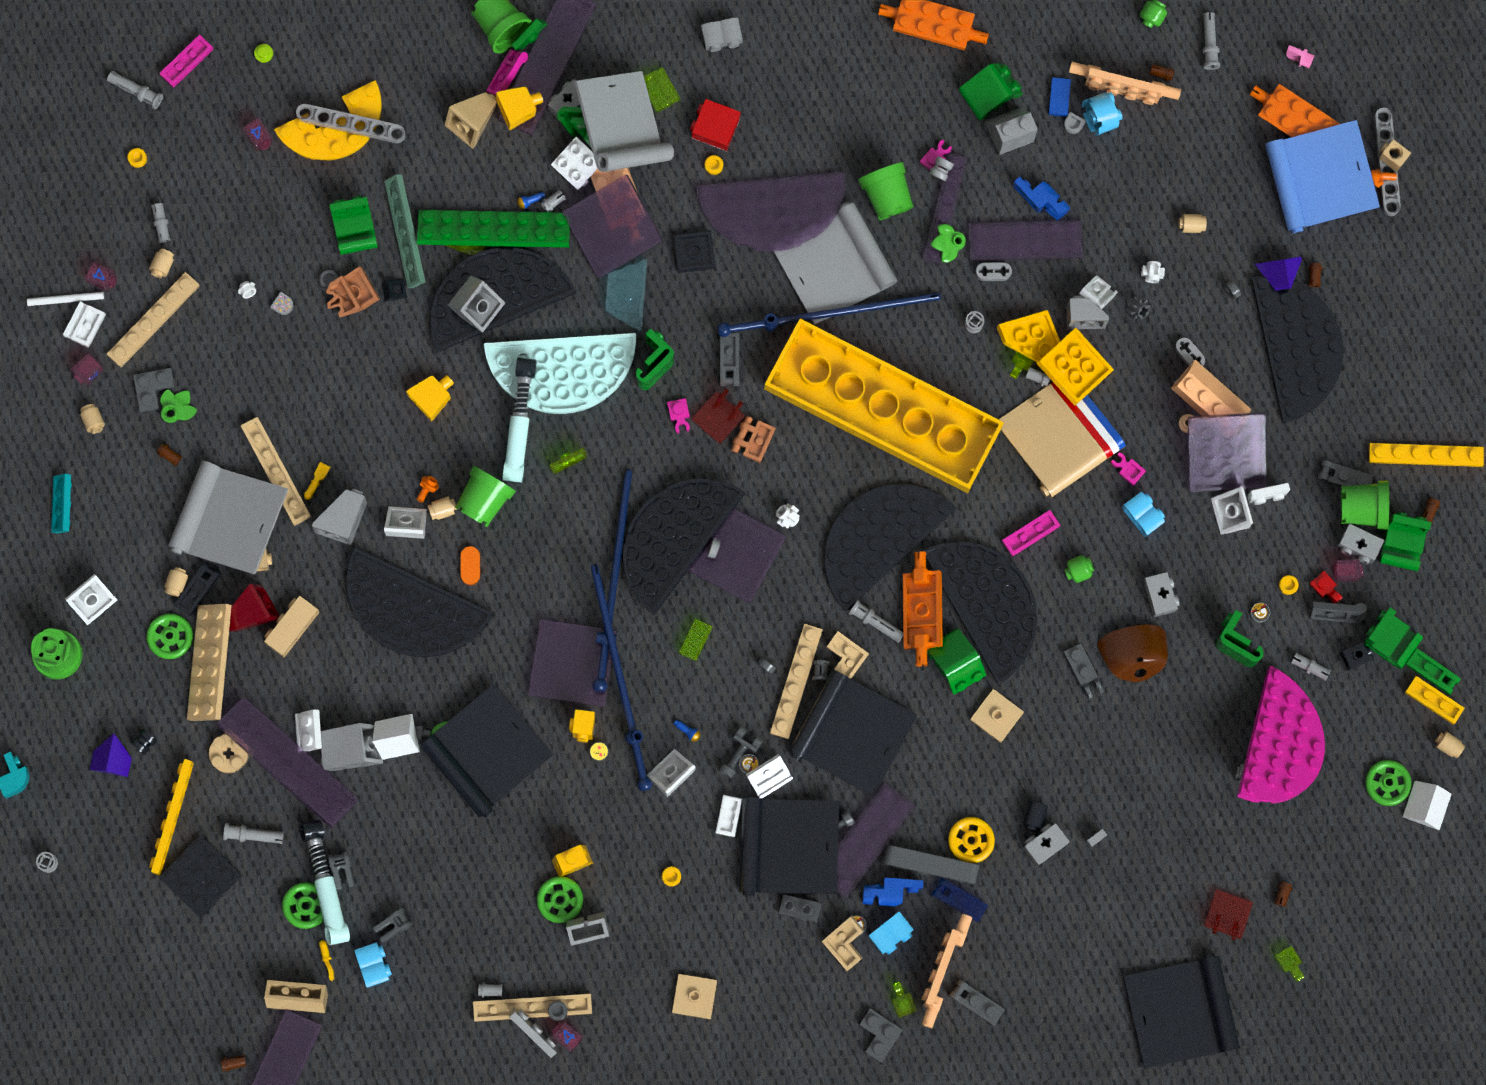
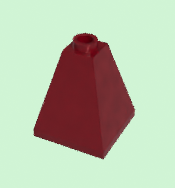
M248 585L232 605L230 632L277 621L280 615L263 585Z

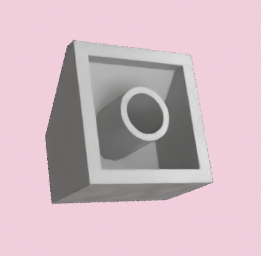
M470 276L448 306L458 316L483 333L505 302L484 281Z
M1073 296L1067 304V330L1075 328L1105 329L1109 316L1089 298Z

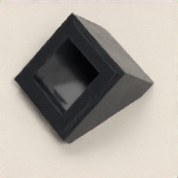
M386 280L381 284L385 302L407 298L404 280Z

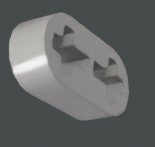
M981 263L976 268V277L981 281H1006L1012 273V269L1007 263ZM1004 267L1008 273L1002 276L1001 273H995V271H1000ZM982 268H986V271H992V273H987L986 276H983L979 271H982Z
M1188 338L1179 339L1175 345V350L1189 367L1193 361L1190 355L1195 359L1200 358L1199 363L1204 366L1205 358L1193 342ZM1180 343L1188 344L1187 350L1190 352L1189 354L1185 349L1180 350Z

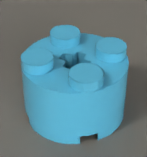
M1104 92L1082 102V108L1085 107L1086 112L1083 113L1084 119L1090 131L1096 132V136L1118 128L1119 120H1122V113L1116 108L1114 104L1115 99L1111 92Z

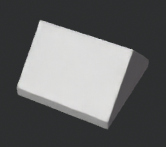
M1243 487L1211 498L1221 535L1250 528L1253 524Z
M389 506L384 527L386 536L424 539L427 509Z
M95 574L65 598L87 625L117 601Z
M412 714L375 721L372 742L382 760L420 752Z
M674 749L647 774V777L668 797L695 771L696 767Z
M1414 781L1403 817L1440 830L1451 793L1435 784Z

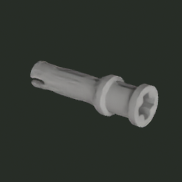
M1209 12L1203 14L1205 47L1203 48V54H1205L1204 69L1216 70L1220 68V63L1218 62L1219 48L1216 46L1215 13L1210 12L1209 16Z
M115 71L110 72L108 75V82L133 94L140 102L144 101L152 105L153 109H157L160 105L163 94L153 92L148 86L138 85Z
M857 600L849 615H855L862 620L863 624L869 623L899 643L904 632L874 614L875 611L872 608L868 609L860 603V600Z
M225 823L223 840L236 839L240 840V842L254 840L283 844L284 832L247 828L245 825L234 826Z

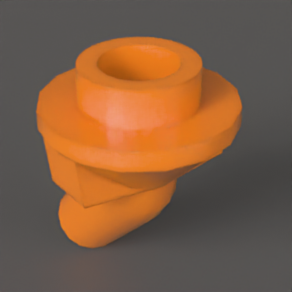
M1379 169L1371 170L1373 183L1377 188L1384 184L1383 180L1395 181L1397 179L1396 173H1381Z
M422 477L420 486L423 488L417 497V501L423 503L429 491L434 493L439 488L434 477Z

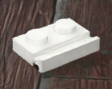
M1096 275L1079 294L1084 296V298L1092 300L1102 310L1118 292H1113L1110 289L1111 286Z
M80 301L63 336L89 348L106 314Z
M1285 483L1252 490L1247 495L1249 503L1254 502L1255 505L1265 503L1266 499L1273 498V501L1282 500L1290 491L1289 484Z
M309 710L295 714L297 752L321 749L319 710Z
M779 754L746 774L749 782L761 799L793 779Z

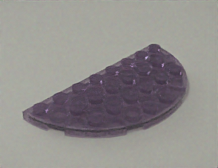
M837 172L696 186V193L700 207L708 221L724 237L740 246L745 245L758 251H783L799 247L802 243L812 238L815 239L832 223L840 210V205L844 198L846 173Z

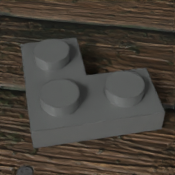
M171 368L133 375L140 413L159 410L156 391L175 388Z
M869 1009L860 1023L861 1027L875 1035L865 1053L882 1063L903 1031L872 1009Z

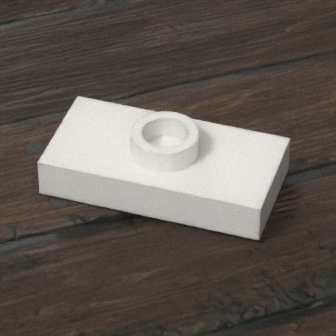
M723 795L715 834L735 837L742 803L741 798Z

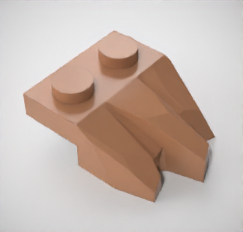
M360 266L347 275L340 276L332 281L326 290L327 294L334 296L327 303L328 309L340 307L338 312L339 318L360 312L380 300L364 269Z

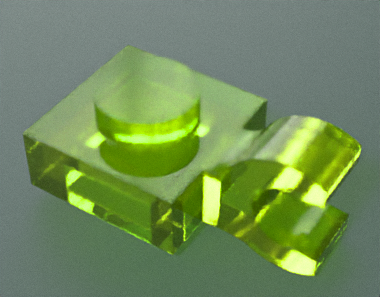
M1017 352L1011 361L1016 365L1010 376L1017 379L1021 370L1028 371L1034 360Z
M1292 946L1274 956L1284 973L1291 972L1296 983L1304 978L1303 973L1298 967L1302 961Z
M900 982L892 984L897 997L892 999V1003L898 1018L916 1012L917 1009L911 994H904Z

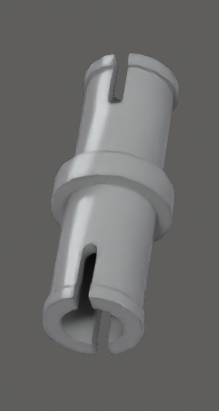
M163 203L151 205L155 220L153 224L157 229L159 243L171 241L167 227L169 223L165 217Z
M1296 653L1295 658L1301 660V662L1293 659L1291 664L1306 670L1308 674L1312 673L1325 681L1327 680L1328 676L1321 673V671L1329 675L1331 669L1316 663L1314 659L1310 660Z

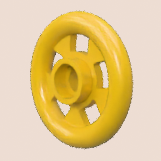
M966 817L953 825L949 833L948 843L951 852L957 859L968 863H978L985 860L991 854L995 844V837L991 827L984 820L976 817ZM969 825L978 826L977 832L969 831ZM959 830L965 832L962 839L956 837ZM981 834H986L987 842L981 843ZM973 837L975 843L970 844L968 838ZM961 844L968 849L965 853H962L958 848ZM978 847H980L982 852L978 855H974L972 850H975Z

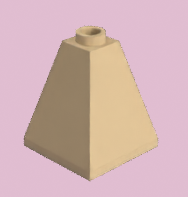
M485 92L451 105L448 110L445 126L473 149L496 107L495 96Z

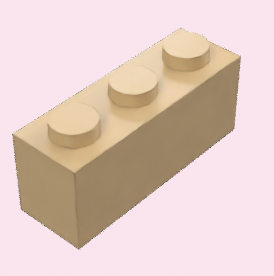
M301 596L297 599L294 598L288 605L290 609L286 614L282 613L276 621L278 623L276 627L270 629L264 636L266 639L264 641L265 644L283 658L319 614V610Z
M267 980L264 999L266 1008L325 1013L328 993L326 985Z

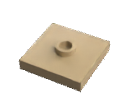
M993 689L970 721L1001 743L1024 711Z
M678 974L672 1013L711 1019L717 980Z

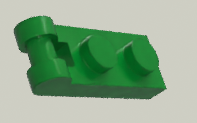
M1417 648L1405 664L1447 695H1451L1453 692L1452 688L1461 680L1457 675ZM1444 677L1449 679L1446 684L1442 682Z

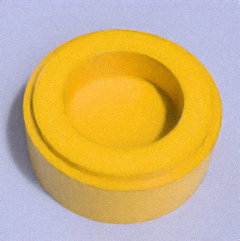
M134 148L128 153V161L135 168L142 167L147 162V155L140 148Z
M716 155L709 156L705 160V170L711 175L719 174L723 170L722 159Z
M1286 575L1279 581V589L1285 595L1294 594L1298 589L1299 584L1294 576Z
M667 867L662 873V880L667 886H676L681 880V873L676 867Z

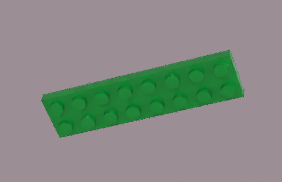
M419 210L417 245L569 248L570 213Z

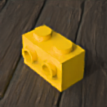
M575 710L574 718L570 719L569 730L573 733V738L577 739L576 741L587 743L588 739H593L595 712Z

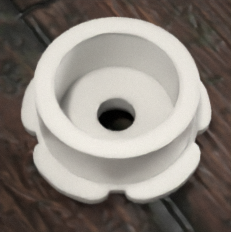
M243 282L239 286L238 293L245 299L252 297L256 293L255 283Z

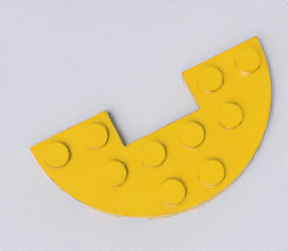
M376 80L342 96L349 114L380 120L382 101ZM304 114L301 117L306 118L309 114ZM340 117L336 123L339 126H344L347 123V119ZM298 118L274 129L284 145L300 156L312 160L330 161L344 158L358 151L370 139L369 137L325 127L316 129L314 125L303 123ZM358 121L355 124V128L363 130L365 123Z

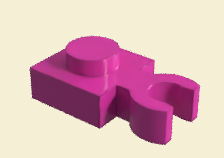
M944 140L939 142L937 150L931 148L920 161L929 171L935 166L937 156L946 160L943 155L949 154L952 150L951 146L947 150L942 149L941 146L944 144Z
M686 398L667 402L671 421L677 420L675 425L676 433H679V426L684 425L688 432L690 426L685 419L690 418Z
M1119 452L1117 456L1121 459V462L1116 463L1112 460L1111 465L1115 468H1120L1119 475L1134 486L1146 470L1133 459L1127 462L1125 456Z

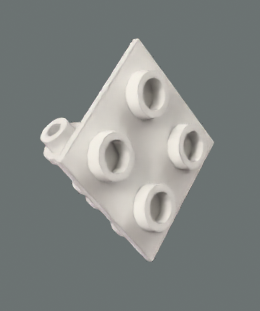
M577 137L551 164L577 190L581 186L584 187L589 182L588 179L598 169L593 152Z

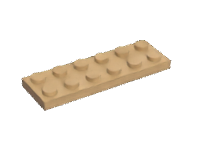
M198 605L187 720H221L232 605Z

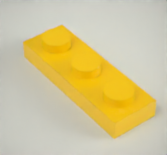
M1417 676L1414 677L1405 691L1407 695L1453 725L1465 709Z

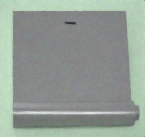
M642 71L574 81L595 163L599 171L606 172L665 162L673 158V146L668 142L661 143Z
M849 201L839 206L840 210L837 214L771 246L807 313L853 306L887 289L898 281L854 203ZM830 317L814 319L811 321L814 325H816Z
M201 461L169 542L170 551L181 555L183 552L255 575L287 495L288 488L221 469L207 461Z

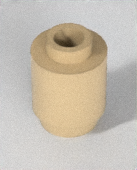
M1183 214L1182 218L1178 220V228L1182 229V233H1201V231H1206L1207 219L1206 216L1201 214Z
M160 249L159 252H156L149 267L151 274L157 278L166 277L174 261V254L165 249Z
M94 404L82 407L80 409V416L87 432H92V434L101 432L105 423L99 409Z
M449 496L433 501L431 505H428L432 520L449 517L455 514L454 510H457L454 508L456 506L454 499L450 500Z
M177 567L174 570H170L164 586L166 594L175 597L180 596L188 579L185 570Z
M1447 731L1444 734L1441 732L1435 740L1437 743L1436 748L1450 757L1458 758L1465 748L1461 740Z

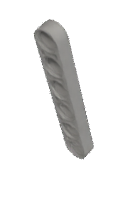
M301 104L296 110L298 119L303 123L392 143H401L405 139V130L398 124L309 104ZM308 109L310 115L303 118L300 116V111ZM321 113H326L329 118L327 121L321 122L318 120V116ZM338 118H346L347 123L344 126L337 125L336 121ZM358 121L365 123L363 130L355 128V124ZM375 126H382L384 131L381 134H375L373 132ZM396 129L402 132V136L398 139L393 138L391 135Z
M1387 108L1378 109L1374 115L1378 167L1381 173L1384 167L1389 166L1379 159L1381 156L1380 150L1386 142L1390 144L1394 139L1392 113ZM1385 113L1388 116V120L1385 122L1380 121L1378 114ZM1387 131L1390 135L1389 139H1382L1380 132ZM1391 151V157L1396 158V153ZM1394 170L1393 173L1397 174V179L1395 181L1383 180L1384 184L1380 186L1382 209L1387 216H1395L1401 207L1398 172ZM1392 185L1395 192L1388 194L1385 191V186ZM1388 203L1395 204L1396 211H1388L1386 205Z

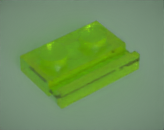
M663 67L644 76L649 99L656 113L680 101L681 98Z

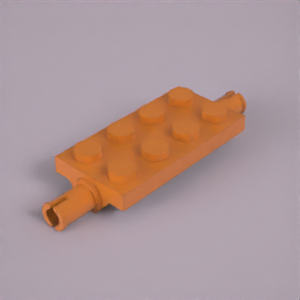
M901 0L900 6L897 8L881 3L878 15L894 19L893 31L964 51L967 41L971 40L986 45L989 33L973 29L972 24L975 14L927 0Z
M1280 84L1273 94H1268L1257 85L1250 93V96L1263 103L1264 107L1258 116L1291 138L1340 125L1339 122Z
M920 551L919 554L914 552L915 569L911 573L903 574L904 649L916 650L915 666L922 667V664L928 666L927 649L943 647L942 572L940 570L929 571L926 569V552Z

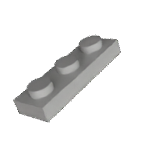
M515 1007L510 1012L509 1018L548 1056L552 1058L557 1053L556 1042L550 1036L546 1037L538 1024H532L528 1020L529 1016L522 1009L519 1011Z

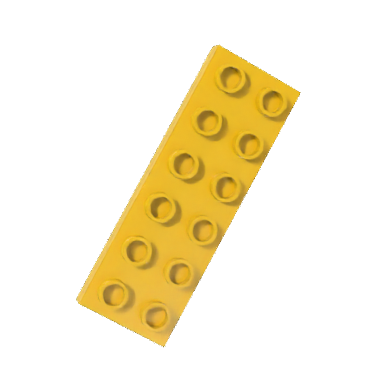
M799 319L764 386V390L966 493L969 492L1004 424V422L802 319Z

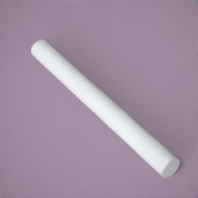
M104 292L28 298L27 305L35 306L104 299Z

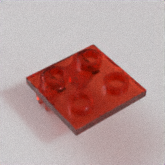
M727 388L721 394L716 391L691 419L719 444L745 417L740 412V408L743 405L742 401H739L738 405L734 407L725 399L729 392Z
M1216 889L1204 927L1212 929L1214 934L1218 931L1230 935L1231 940L1234 941L1236 938L1242 939L1253 902Z

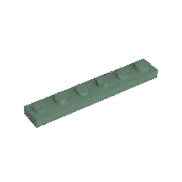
M396 174L384 182L407 288H415L425 283V277L403 177Z

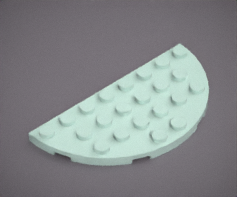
M636 333L484 343L486 359L494 378L513 399L517 397L515 393L518 387L517 377L515 376L517 357L536 359L535 378L531 381L532 384H530L529 392L531 393L528 395L530 398L528 399L529 404H527V407L544 413L568 414L583 411L599 404L620 386L633 362Z

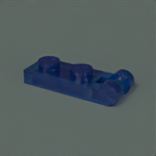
M941 878L938 882V888L933 890L931 895L962 914L972 917V920L978 923L988 905ZM945 889L951 891L948 897L943 894Z

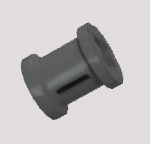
M814 660L815 669L812 680L825 682L828 678L830 661Z

